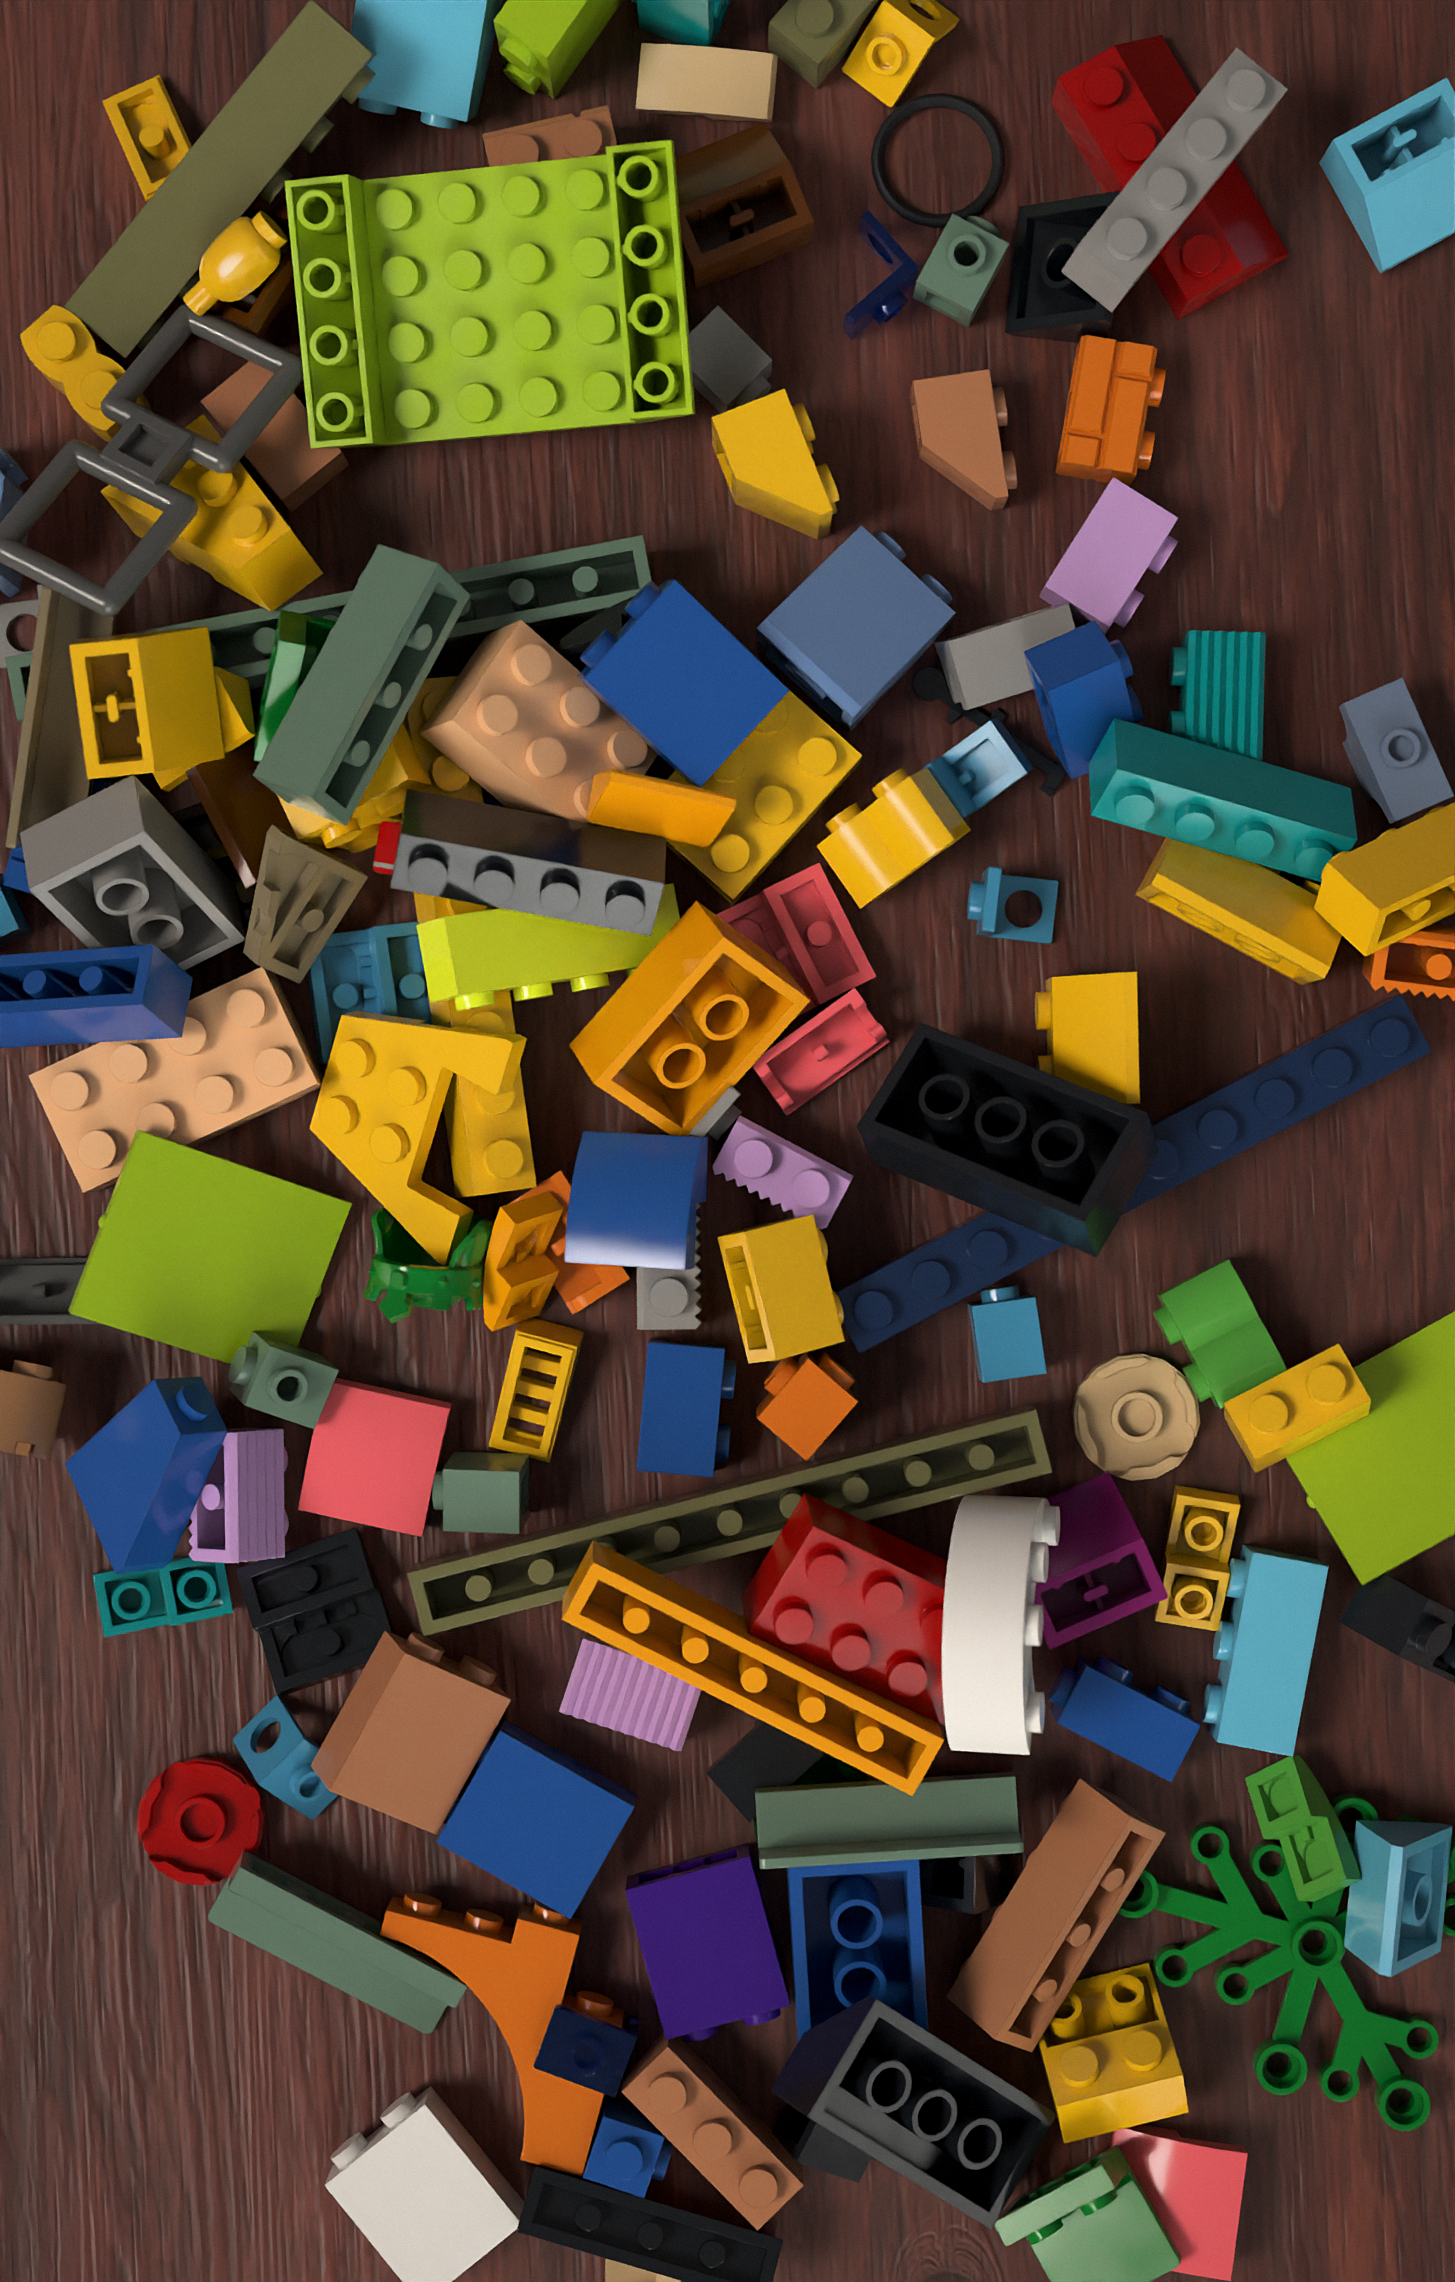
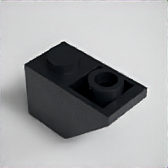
M1383 1574L1364 1586L1360 1584L1340 1623L1395 1655L1455 1683V1610L1387 1574Z

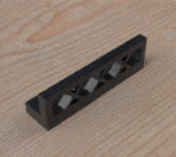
M535 2166L532 2168L527 2185L528 2191L516 2229L518 2233L683 2282H773L783 2243L782 2239Z

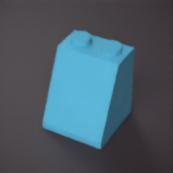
M356 0L351 32L376 54L367 65L376 75L359 95L358 107L363 110L386 115H395L397 106L421 112V122L447 129H457L459 120L464 122L471 120L478 114L496 35L493 20L502 9L503 0Z

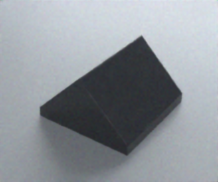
M1120 191L1019 207L1005 333L1012 336L1079 343L1081 336L1085 335L1106 338L1112 325L1113 312L1111 313L1062 273L1061 270L1079 243L1119 195Z

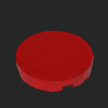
M197 1755L175 1761L152 1780L139 1803L136 1827L140 1842L143 1841L144 1848L150 1855L148 1858L158 1871L179 1883L207 1886L228 1878L243 1850L252 1855L255 1854L264 1838L267 1813L260 1789L244 1769L225 1758Z

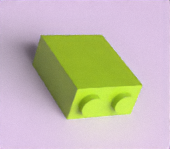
M507 0L493 20L502 64L506 66L503 70L505 75L514 84L530 94H535L539 89L552 99H555L624 0Z

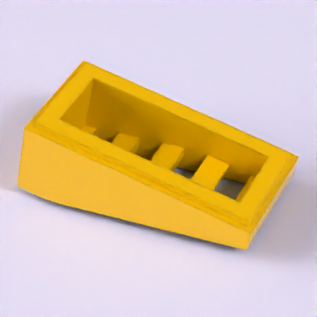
M533 1317L519 1323L514 1335L489 1447L515 1454H529V1458L550 1463L584 1335L581 1330ZM528 1348H533L547 1353L562 1356V1358H557L543 1353L528 1350ZM523 1368L556 1376V1383L553 1384L523 1376ZM516 1394L551 1402L550 1408L545 1409L515 1401ZM510 1417L545 1426L543 1435L509 1427Z

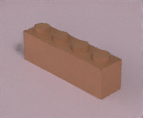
M1080 1778L1072 1792L1061 1803L1058 1815L1039 1846L1028 1857L1023 1872L1004 1903L996 1909L991 1924L974 1952L961 1966L958 1978L946 1997L993 2039L1032 2052L1166 1832L1116 1794Z

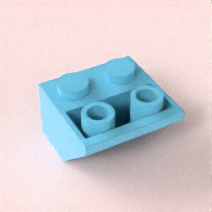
M1448 78L1437 82L1333 139L1319 162L1380 274L1455 233V91Z

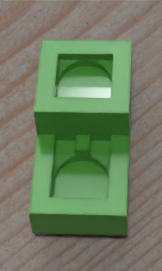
M1300 1755L1288 1756L1245 1778L1263 1839L1280 1840L1298 1901H1316L1362 1880L1355 1856L1340 1821L1320 1784Z

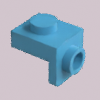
M999 717L991 719L947 753L921 768V770L926 767L962 818L979 810L1034 769Z

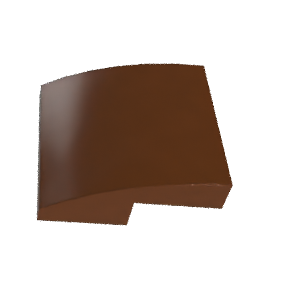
M254 744L226 753L223 759L203 762L186 771L195 792L246 888L257 884L266 834L271 825L273 824L296 836L278 795L253 776L260 763L259 761H254ZM311 843L331 854L342 849L337 847L326 848L325 845Z

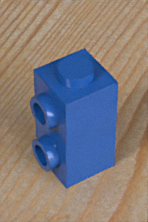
M1103 1655L1099 1656L1096 1664L1079 1656L1073 1670L1064 1666L1056 1677L1048 1696V1700L1054 1703L1051 1714L1055 1721L1092 1742L1172 1782L1201 1726L1195 1717L1187 1712L1191 1702L1158 1684L1153 1693L1144 1690L1130 1682L1134 1675L1133 1671Z

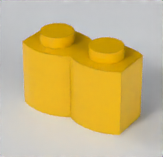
M53 305L20 334L24 350L47 380L57 390L67 396L72 407L100 438L109 443L122 425L103 415L101 401L125 373V370L117 362L107 357L101 345L79 318L65 308ZM142 393L135 403L151 410L148 400Z
M903 767L871 789L877 800L862 811L856 802L825 824L831 835L819 843L817 848L860 909L891 890L971 831L927 767L910 776Z

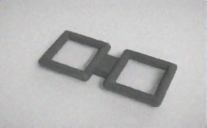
M186 304L179 306L102 399L101 411L103 415L122 425L107 446L101 451L78 439L68 441L0 523V563L103 616L110 617L116 615L197 514L198 504L191 495L169 485L189 459L219 474L230 472L304 380L302 358L209 312L200 317ZM191 333L274 373L218 444L135 403ZM79 470L163 511L105 585L20 543Z

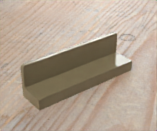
M42 585L6 838V847L14 849L22 846L20 832L92 796L94 779L87 778L69 645L76 639L115 635L118 613L110 617L103 616L45 585Z

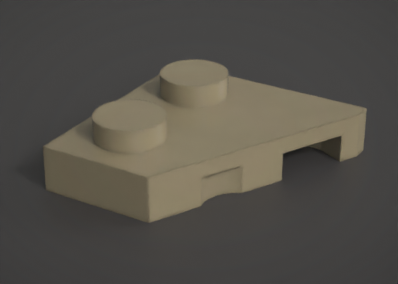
M272 824L266 834L243 953L258 966L300 984L368 876L355 865L309 842L300 841L295 835Z

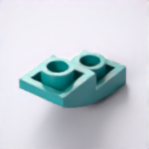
M189 1555L172 1557L171 1562L162 1569L115 1574L113 1569L92 1573L102 1631L105 1638L167 1624L171 1627L233 1613L224 1563L193 1561Z

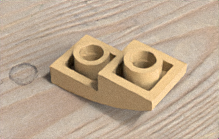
M641 43L636 109L646 114L704 115L713 120L772 122L778 56L773 53L729 48Z

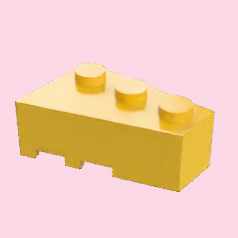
M204 414L185 427L217 444L222 439ZM189 459L169 485L191 495L198 504L197 514L168 549L175 558L188 565L193 563L210 573L217 582L270 612H273L323 574L302 543L239 461L230 472L219 474ZM110 484L100 491L134 534L140 538L144 537L163 513V511Z

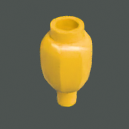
M260 211L252 219L249 217H239L234 220L203 254L199 265L200 281L183 296L186 305L196 315L202 317L218 300L233 302L241 300L250 294L279 265L281 258L280 248L288 241L284 231L263 211Z

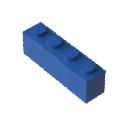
M154 944L0 955V1048L182 1038L193 978Z

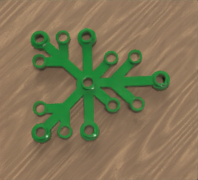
M1344 1793L1330 1801L1337 1817H1339V1814L1344 1809L1355 1808L1359 1812V1820L1379 1821L1374 1807L1360 1795ZM1402 1815L1394 1820L1396 1822H1422L1413 1815ZM1204 1822L1195 1826L1190 1832L1188 1844L1195 1858L1207 1865L1226 1902L1157 1882L1151 1871L1147 1867L1144 1868L1139 1877L1141 1880L1140 1891L1134 1896L1127 1897L1117 1913L1128 1918H1140L1156 1909L1217 1927L1183 1947L1177 1944H1166L1156 1951L1153 1958V1968L1163 1984L1169 1987L1183 1986L1191 1979L1193 1972L1253 1939L1278 1945L1245 1964L1233 1961L1226 1962L1216 1970L1214 1975V1986L1222 2000L1231 2005H1241L1250 2000L1256 1989L1291 1971L1272 2038L1263 2041L1257 2047L1252 2059L1254 2073L1260 2084L1267 2091L1276 2095H1288L1297 2091L1306 2080L1307 2063L1298 2045L1319 1976L1343 2020L1333 2056L1325 2061L1318 2070L1317 2079L1324 2094L1335 2102H1346L1352 2099L1359 2089L1360 2082L1357 2070L1362 2056L1378 2084L1374 2095V2102L1383 2120L1390 2127L1399 2131L1414 2130L1426 2121L1430 2113V2099L1426 2090L1413 2076L1400 2073L1385 2043L1402 2048L1412 2058L1423 2059L1435 2052L1439 2041L1437 2031L1425 2017L1420 2015H1410L1404 2019H1399L1365 2009L1340 1963L1346 1952L1344 1939L1347 1908L1338 1913L1337 1911L1344 1888L1319 1900L1311 1901L1310 1906L1307 1901H1298L1281 1845L1273 1840H1263L1252 1848L1249 1855V1863L1254 1873L1261 1880L1268 1883L1287 1919L1263 1913L1260 1911L1229 1854L1230 1844L1227 1835L1221 1827L1211 1822ZM1355 1826L1348 1829L1343 1828L1352 1851ZM1207 1833H1214L1220 1838L1218 1849L1210 1854L1200 1852L1198 1850L1199 1839ZM1455 1835L1451 1840L1447 1885L1455 1881ZM1268 1851L1278 1852L1281 1857L1279 1866L1269 1872L1261 1870L1259 1867L1261 1856ZM1446 1894L1445 1909L1455 1905V1894ZM1443 1922V1933L1455 1937V1924L1447 1925ZM1312 1930L1321 1931L1324 1935V1940L1319 1948L1315 1950L1303 1948L1302 1940L1307 1932ZM1173 1955L1182 1957L1184 1959V1967L1180 1973L1167 1975L1162 1971V1965L1166 1958ZM1234 1973L1243 1975L1245 1977V1985L1239 1992L1229 1993L1223 1989V1983L1229 1975ZM1416 2027L1427 2029V2039L1422 2045L1414 2047L1407 2044V2036L1412 2029ZM1281 2052L1288 2055V2063L1283 2070L1273 2072L1267 2069V2060L1272 2054ZM1342 2070L1349 2073V2080L1345 2087L1341 2089H1331L1328 2087V2079L1333 2072ZM1399 2088L1409 2090L1410 2097L1404 2106L1393 2107L1389 2105V2097L1394 2090Z

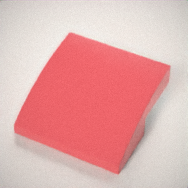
M820 863L800 871L762 890L759 894L716 914L781 962L811 1001L795 1018L876 977Z
M336 1378L313 1431L298 1510L422 1537L427 1525L434 1475L441 1461L452 1403Z
M1144 2125L1113 2131L1111 2147L1118 2144L1182 2257L1179 2266L1171 2271L1231 2281L1248 2156L1245 2147L1181 2138L1177 2130Z

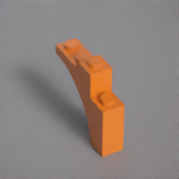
M407 1892L404 1899L392 1896L385 1913L380 1935L404 1943L427 1954L455 1974L485 2005L499 2026L510 2048L518 2071L524 2106V2140L520 2160L582 2176L624 2016V2010L613 2007L614 2001L602 1994L590 1991H578L576 1997L564 1994L583 1920L569 1919L540 1901H536L534 1907L521 1904L516 1926L512 1928L504 1926V1919L489 1911L468 1909L466 1915L441 1909L442 1902L426 1894Z

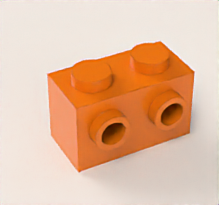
M825 1351L817 1360L808 1352L803 1353L797 1361L791 1356L783 1358L763 1382L765 1384L764 1388L769 1393L756 1407L757 1419L807 1461L858 1403L854 1392L849 1389L855 1382V1379L852 1378V1374Z

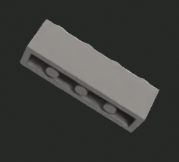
M1236 48L1079 243L1061 272L1112 313L1267 119L1288 89L1240 49Z

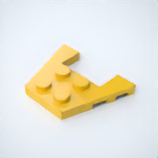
M362 1011L343 1014L340 1018L309 1129L436 1262L447 1266L450 1264L454 1250L467 1236L474 1210L426 1184L421 1178L453 1072L496 1096L512 1090L527 1038L515 1033L505 1032L499 1035L479 1032L478 1028L458 1025L450 1028L425 1024V1020Z

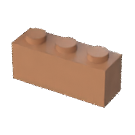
M663 2032L624 2070L622 2093L757 2231L804 2186L803 2165L795 2161L772 2134V2130L683 2042L680 2036L666 2040Z

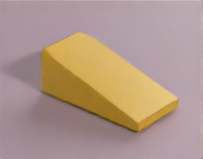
M160 75L102 100L146 202L150 200L192 147Z

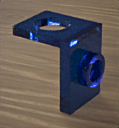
M869 210L860 217L858 233L891 270L892 274L845 315L843 331L851 340L874 320L880 326H883L904 308L909 301L904 294L915 285L919 269Z
M557 2004L554 2007L537 2053L534 2068L615 2098L638 2036L639 2017L630 2014L624 2029Z

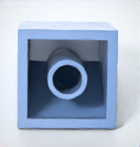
M862 525L757 627L756 649L848 734L946 630L956 614L948 606L953 600L952 596L936 579L927 573L919 579L902 563L906 554L891 537L881 530L872 535Z

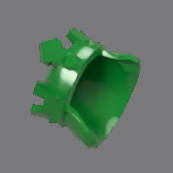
M385 1207L375 1210L371 1216V1224L375 1238L376 1254L371 1257V1268L368 1270L370 1276L363 1294L364 1298L376 1301L377 1297L385 1290L387 1292L386 1298L381 1300L379 1309L391 1323L410 1316L413 1306L433 1309V1311H448L450 1306L461 1298H464L467 1311L481 1309V1306H483L482 1280L484 1279V1266L481 1264V1261L488 1248L494 1225L492 1220L473 1214L467 1236L454 1250L450 1264L443 1266L434 1260Z

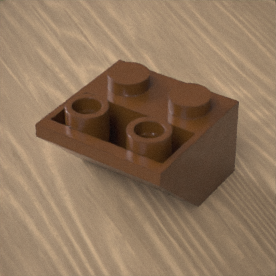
M765 122L675 158L683 263L695 291L813 242L814 219L790 161Z

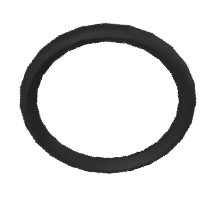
M944 93L925 94L910 99L893 110L882 123L873 143L871 154L872 175L876 187L887 205L902 218L917 225L932 228L945 227L952 213L966 220L968 216H976L982 212L994 199L1002 183L1005 169L1004 146L998 129L990 117L976 104L962 97ZM944 107L955 109L969 116L980 126L991 148L992 168L990 178L984 190L972 203L963 209L947 214L921 212L908 206L896 195L889 184L885 172L884 155L887 142L893 130L903 119L914 112L926 108Z

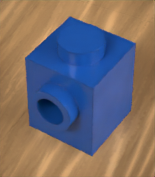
M606 2094L594 2130L583 2178L645 2198L651 2178L663 2180L671 2157L673 2144L670 2141L664 2140L665 2136L633 2103Z

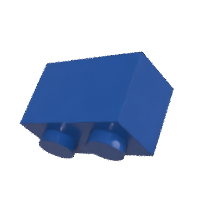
M1095 620L1024 651L1047 740L1071 780L1089 773V763L1114 718L1134 724L1144 720L1137 696L1131 686L1126 685L1125 682L1126 678L1133 675L1128 655L1118 639L1109 643Z
M649 1338L636 1471L714 1477L715 1462L728 1463L731 1425L719 1424L718 1421L720 1399H733L737 1361L724 1360L725 1345Z

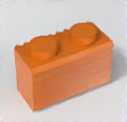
M1431 924L1366 957L1364 956L1363 975L1375 991L1384 986L1388 993L1397 988L1403 994L1409 989L1414 996L1422 991L1427 998L1435 993L1439 999H1442L1448 994L1454 1001L1455 927Z

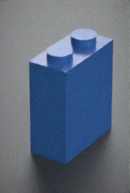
M651 580L625 607L624 610L632 617L615 636L607 629L604 630L582 653L580 659L587 666L577 678L690 785L700 788L790 690L676 580H665L660 587Z
M504 1719L496 1735L492 1733L474 1766L476 1769L466 1788L460 1791L445 1818L444 1826L436 1843L571 1919L635 1807L636 1794Z

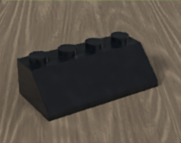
M871 1995L804 2032L770 2090L811 2120L990 2229L996 2223L1057 2115Z

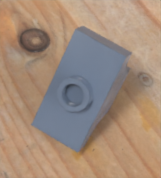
M1403 677L1339 706L1347 734L1346 740L1342 742L1366 799L1373 798L1380 805L1389 824L1454 796Z

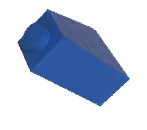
M202 1377L154 1379L65 1463L115 1574L162 1569L171 1562L228 1432L215 1406L213 1396L208 1391Z

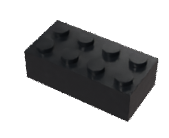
M921 1022L857 1125L873 1163L1096 1258L1159 1151L1148 1113Z

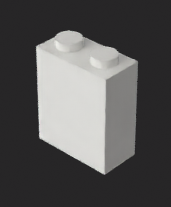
M430 2086L416 2098L410 2092L398 2098L380 2116L384 2124L366 2139L358 2132L346 2140L330 2157L334 2165H332L325 2183V2187L402 2282H452L517 2229L524 2205L522 2198Z

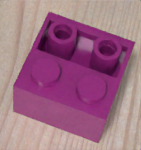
M1108 1471L1046 1498L1050 1506H1059L1060 1536L1058 1546L1048 1545L1046 1583L1036 1582L1034 1605H1042L1043 1607L1042 1638L1049 1649L1169 1598L1146 1544Z

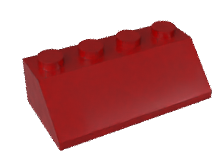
M1157 35L1114 45L1058 77L1051 104L1103 193L1114 191L1121 192L1197 98V95L1163 36ZM1233 160L1147 269L1178 321L1285 259L1289 253L1237 163Z

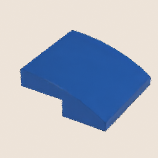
M583 1131L570 1191L564 1262L673 1270L695 1268L696 1203L706 1202L708 1137Z

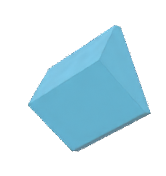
M1356 1820L1353 1854L1362 1880L1351 1884L1349 1887L1344 1947L1380 1975L1392 1977L1441 1952L1453 1830L1451 1825L1442 1823Z

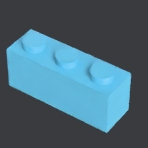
M1243 1545L1240 1560L1234 1558L1230 1560V1578L1226 1596L1233 1597L1229 1620L1228 1622L1220 1621L1213 1644V1658L1221 1660L1216 1685L1207 1684L1201 1708V1721L1209 1723L1208 1732L1216 1742L1293 1757L1329 1568L1319 1559Z

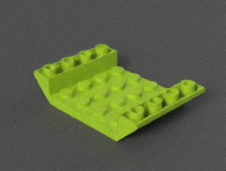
M665 140L606 147L605 155L360 180L345 174L285 181L311 449L396 446L646 423L695 414L674 141Z

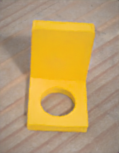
M883 0L842 67V71L885 105L893 107L902 96L933 44L954 29L960 19L936 0ZM910 3L926 10L934 20L919 14Z

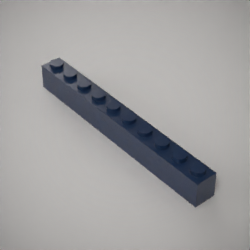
M1402 994L1377 1002L1152 1121L1151 1126L1159 1151L1122 1215L1432 1052ZM983 1210L833 1289V1291L837 1294L842 1304L843 1325L857 1351L861 1353L1066 1244Z

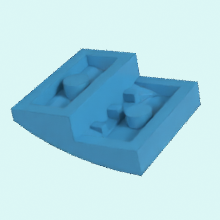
M419 921L374 926L366 930L333 933L306 974L319 1065L328 1064L340 1018L343 1014L362 1011L425 1020V1024L432 1025L425 971L416 927Z

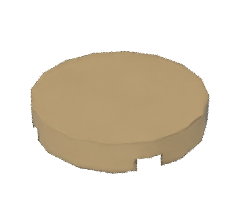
M1143 1353L1114 1355L1093 1367L1079 1384L1071 1409L1074 1436L1085 1456L1103 1471H1108L1112 1475L1130 1481L1157 1478L1177 1467L1192 1447L1200 1426L1198 1398L1186 1376L1167 1361Z

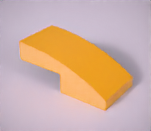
M549 1191L501 1206L498 1211L488 1244L483 1281L484 1323L492 1332L540 1315L559 1273L558 1268L544 1253L564 1208Z

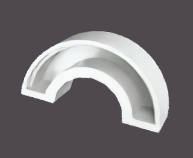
M968 1494L962 1498L959 1504L948 1555L942 1629L943 1707L950 1750L1030 1755L1032 1733L1043 1732L1045 1697L1043 1692H1035L1032 1669V1646H1041L1043 1607L1042 1605H1034L1036 1582L1046 1583L1048 1545L1058 1546L1060 1536L1059 1506H1050L1046 1498Z

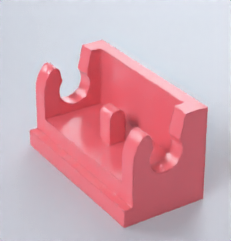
M855 988L763 1053L751 1067L786 1116L890 1042L886 1037L888 1036L886 1031L871 1015L865 1001Z

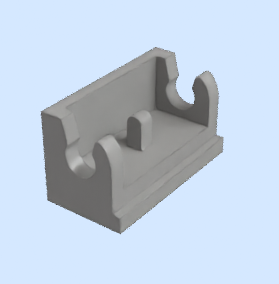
M1069 604L1053 605L935 642L937 655L940 657L954 703L961 702L963 709L969 710L1032 690L1033 685L1024 651L1076 629Z

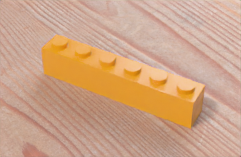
M595 1541L591 1543L563 1595L562 1620L911 1796L916 1792L944 1742L938 1722L748 1634L745 1617Z

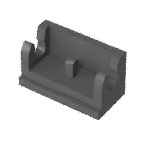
M88 1257L0 1259V1325L101 1324L68 1312Z

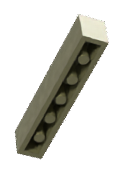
M309 0L64 307L125 359L134 354L138 348L143 351L167 322L163 317L179 298L184 302L183 296L200 281L199 265L201 258L212 242L234 220L239 217H245L259 198L268 206L285 188V181H289L293 177L285 169L289 161L300 148L311 155L334 127V124L326 118L341 97L352 104L372 81L376 73L367 65L376 54L316 0Z

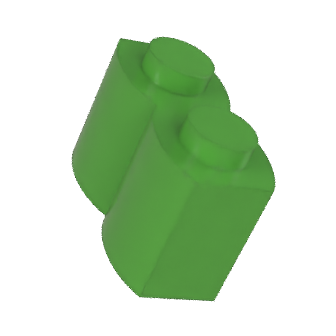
M1222 1259L1156 1294L1162 1307L1153 1311V1315L1170 1346L1179 1341L1183 1344L1192 1364L1182 1369L1200 1402L1211 1398L1214 1405L1222 1409L1224 1408V1403L1287 1370L1280 1353L1229 1259Z

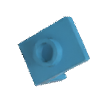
M988 866L982 873L981 882L971 881L967 919L977 920L975 936L1050 944L1052 942L1058 892L1057 881L1002 875V868ZM1017 891L1031 892L1037 896L1041 903V916L1037 923L1031 927L1020 928L1014 926L1005 915V903L1008 897Z
M276 1695L233 1738L234 1744L258 1785L309 1819H315L338 1796V1794L327 1789L310 1766L321 1746L305 1736L285 1701ZM279 1722L281 1729L276 1743L269 1750L258 1753L256 1745L261 1732L271 1723Z

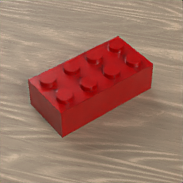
M804 1493L741 1597L748 1634L945 1725L942 1689V1629L948 1561Z

